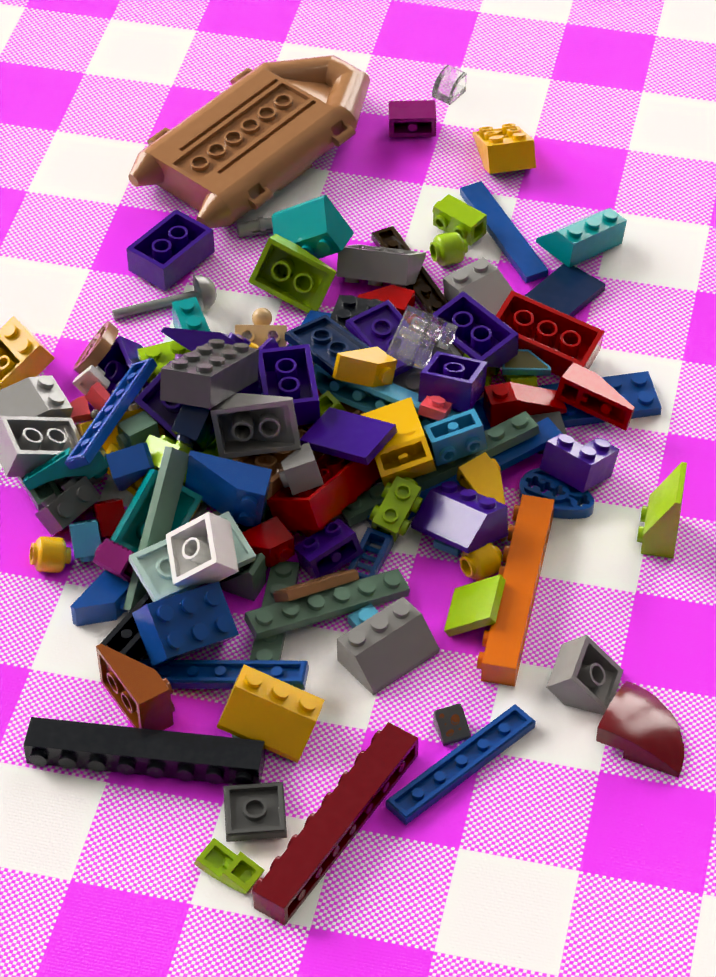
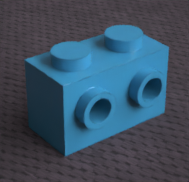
M474 408L423 426L436 466L488 449L483 424Z

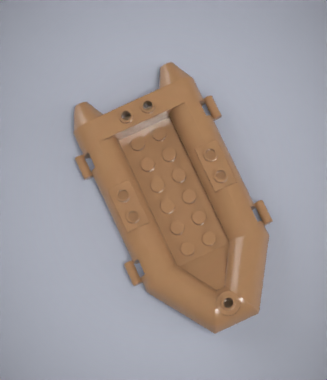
M335 55L263 62L253 70L246 68L230 80V87L171 130L165 127L147 140L148 146L138 153L128 175L129 181L135 187L158 185L197 209L199 213L196 220L209 228L231 226L250 210H257L274 196L273 193L275 191H281L312 167L313 162L334 146L339 147L356 134L355 130L370 85L369 75Z

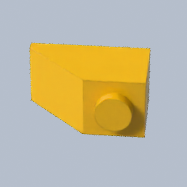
M379 347L337 353L332 377L336 380L372 388L390 385L393 382L398 360Z

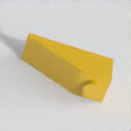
M484 452L458 467L456 479L462 487L475 490L483 496L494 498L496 501L505 504L501 468L494 458L491 459ZM507 536L504 537V538H502V539H500V541H501V542L505 541L506 538H507Z

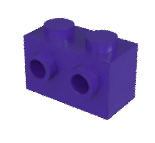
M339 518L294 546L301 567L314 579L333 573L363 553L356 533Z

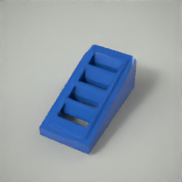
M367 527L360 542L363 553L351 561L348 569L356 570L359 567L370 571L369 575L358 572L359 579L377 575L394 545L393 536ZM372 543L381 546V549L371 547L370 545ZM368 551V552L374 553V554H376V555H378V556H377V558H375V557L370 556V555H367V554H365V553ZM364 559L374 564L373 566H370L368 564L362 563L361 560Z

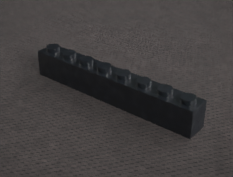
M31 717L23 744L26 763H32L37 766L51 765L66 769H89L95 772H118L124 775L137 774L153 778L166 777L182 781H204L211 784L244 785L261 783L265 764V742L261 740Z

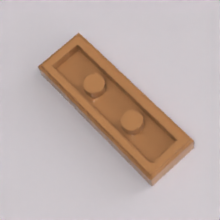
M355 569L341 570L276 590L273 593L275 602L292 601L359 580L358 571Z

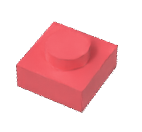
M427 395L420 404L418 415L437 421L445 419L450 414L453 403L445 401L440 396Z

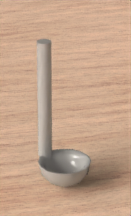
M193 275L194 291L112 310L113 319H121L170 307L174 301L192 297L197 298L201 310L204 312L215 303L217 297L216 288L208 277Z

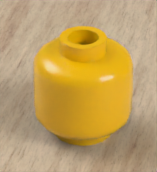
M41 536L35 543H31L29 553L30 565H34L38 572L60 573L63 571L65 564H70L71 548L66 547V543L61 537Z
M488 543L470 553L462 552V557L460 558L461 570L465 576L471 577L473 580H483L499 572L503 558L502 552L492 543Z

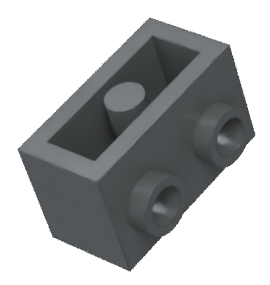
M86 476L77 481L74 477L61 486L63 492L58 496L53 493L42 502L44 507L35 515L51 536L63 530L102 498Z

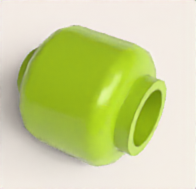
M457 232L438 234L434 237L433 242L430 243V255L432 260L441 266L458 264L464 260L465 253L468 252V244L466 239H462Z

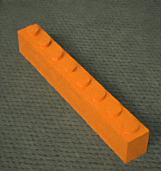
M522 494L520 505L514 506L512 521L516 522L515 525H510L508 531V541H511L510 546L505 545L503 552V561L506 564L505 566H500L498 575L501 574L506 580L496 623L491 625L490 630H484L482 646L486 648L485 652H479L477 669H481V681L514 687L516 685L553 521L555 499Z

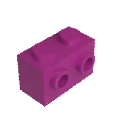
M435 100L389 101V137H436L437 118Z

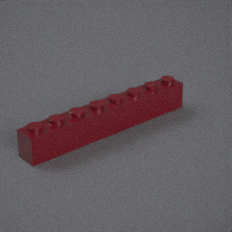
M389 722L382 731L378 730L374 734L370 746L366 751H361L358 754L350 771H345L341 775L338 786L333 792H328L325 795L318 811L308 816L302 831L298 835L292 836L282 856H277L273 860L270 871L266 876L256 881L252 889L254 909L284 926L287 924L418 756V737Z

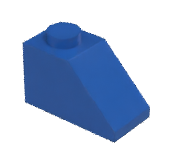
M104 570L70 606L73 624L84 626L118 620L124 612H128L123 607L130 583Z

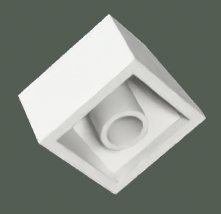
M207 512L166 534L173 585L185 586L215 583L239 572L230 521Z

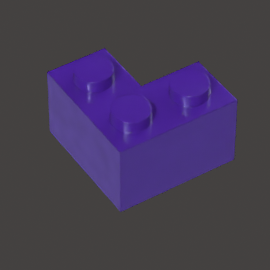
M561 433L546 442L539 469L584 493L612 476L620 449L611 445L608 440L598 437L582 445L575 441L573 437Z

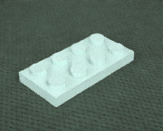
M229 511L219 515V517L231 522L238 568L255 561L256 554ZM166 539L129 555L131 566L153 602L203 585H173Z

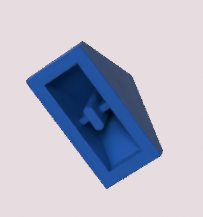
M147 443L136 444L106 454L112 478L119 491L126 490L143 477L148 470L154 468Z

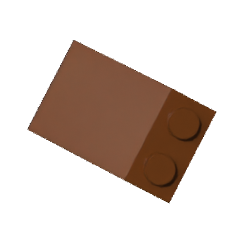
M103 644L97 645L96 651L101 683L134 728L165 730L174 725L173 712L175 707L171 701L173 689L170 682L166 678L162 679L155 669Z

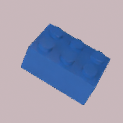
M219 581L146 604L132 613L152 667L222 644L239 635Z

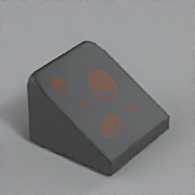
M455 704L433 712V724L443 746L471 737L461 704Z

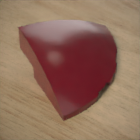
M626 681L605 711L597 727L596 741L624 751V759L679 778L684 761V743L675 717L655 695L634 683Z

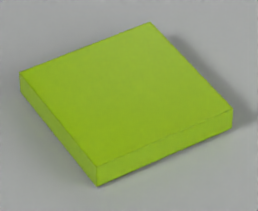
M499 574L454 589L444 632L449 637L496 623L506 581L502 575Z

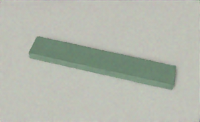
M165 446L138 551L165 540L166 534L171 532L189 454L176 448ZM134 569L123 607L127 611H131L147 593Z

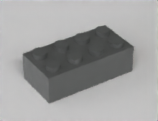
M211 339L208 343L197 346L195 350L185 353L184 356L172 360L171 363L161 368L160 400L211 409L258 380L259 349L249 348V345L246 343L225 344V341L221 339Z

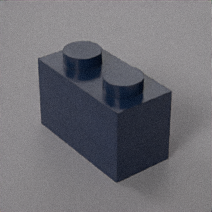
M183 404L171 429L176 436V440L190 447L192 451L196 447L203 450L213 430L211 411L203 407Z

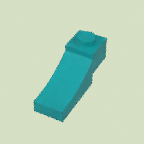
M69 447L24 475L23 483L28 491L46 482L64 477L86 476L88 479L92 477L98 479L108 472L107 453L101 447L89 465L70 470L65 464V460L72 452V449Z

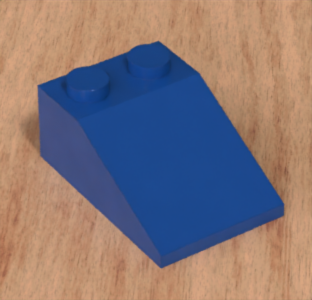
M190 450L185 487L201 495V500L220 514L229 511L236 523L246 527H255L261 524L267 503L272 469Z

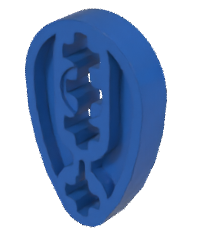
M539 468L528 471L521 478L519 485L520 501L522 494L555 499L553 518L582 519L593 514L594 497L588 490L582 493Z

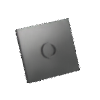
M283 782L223 786L226 842L287 838Z

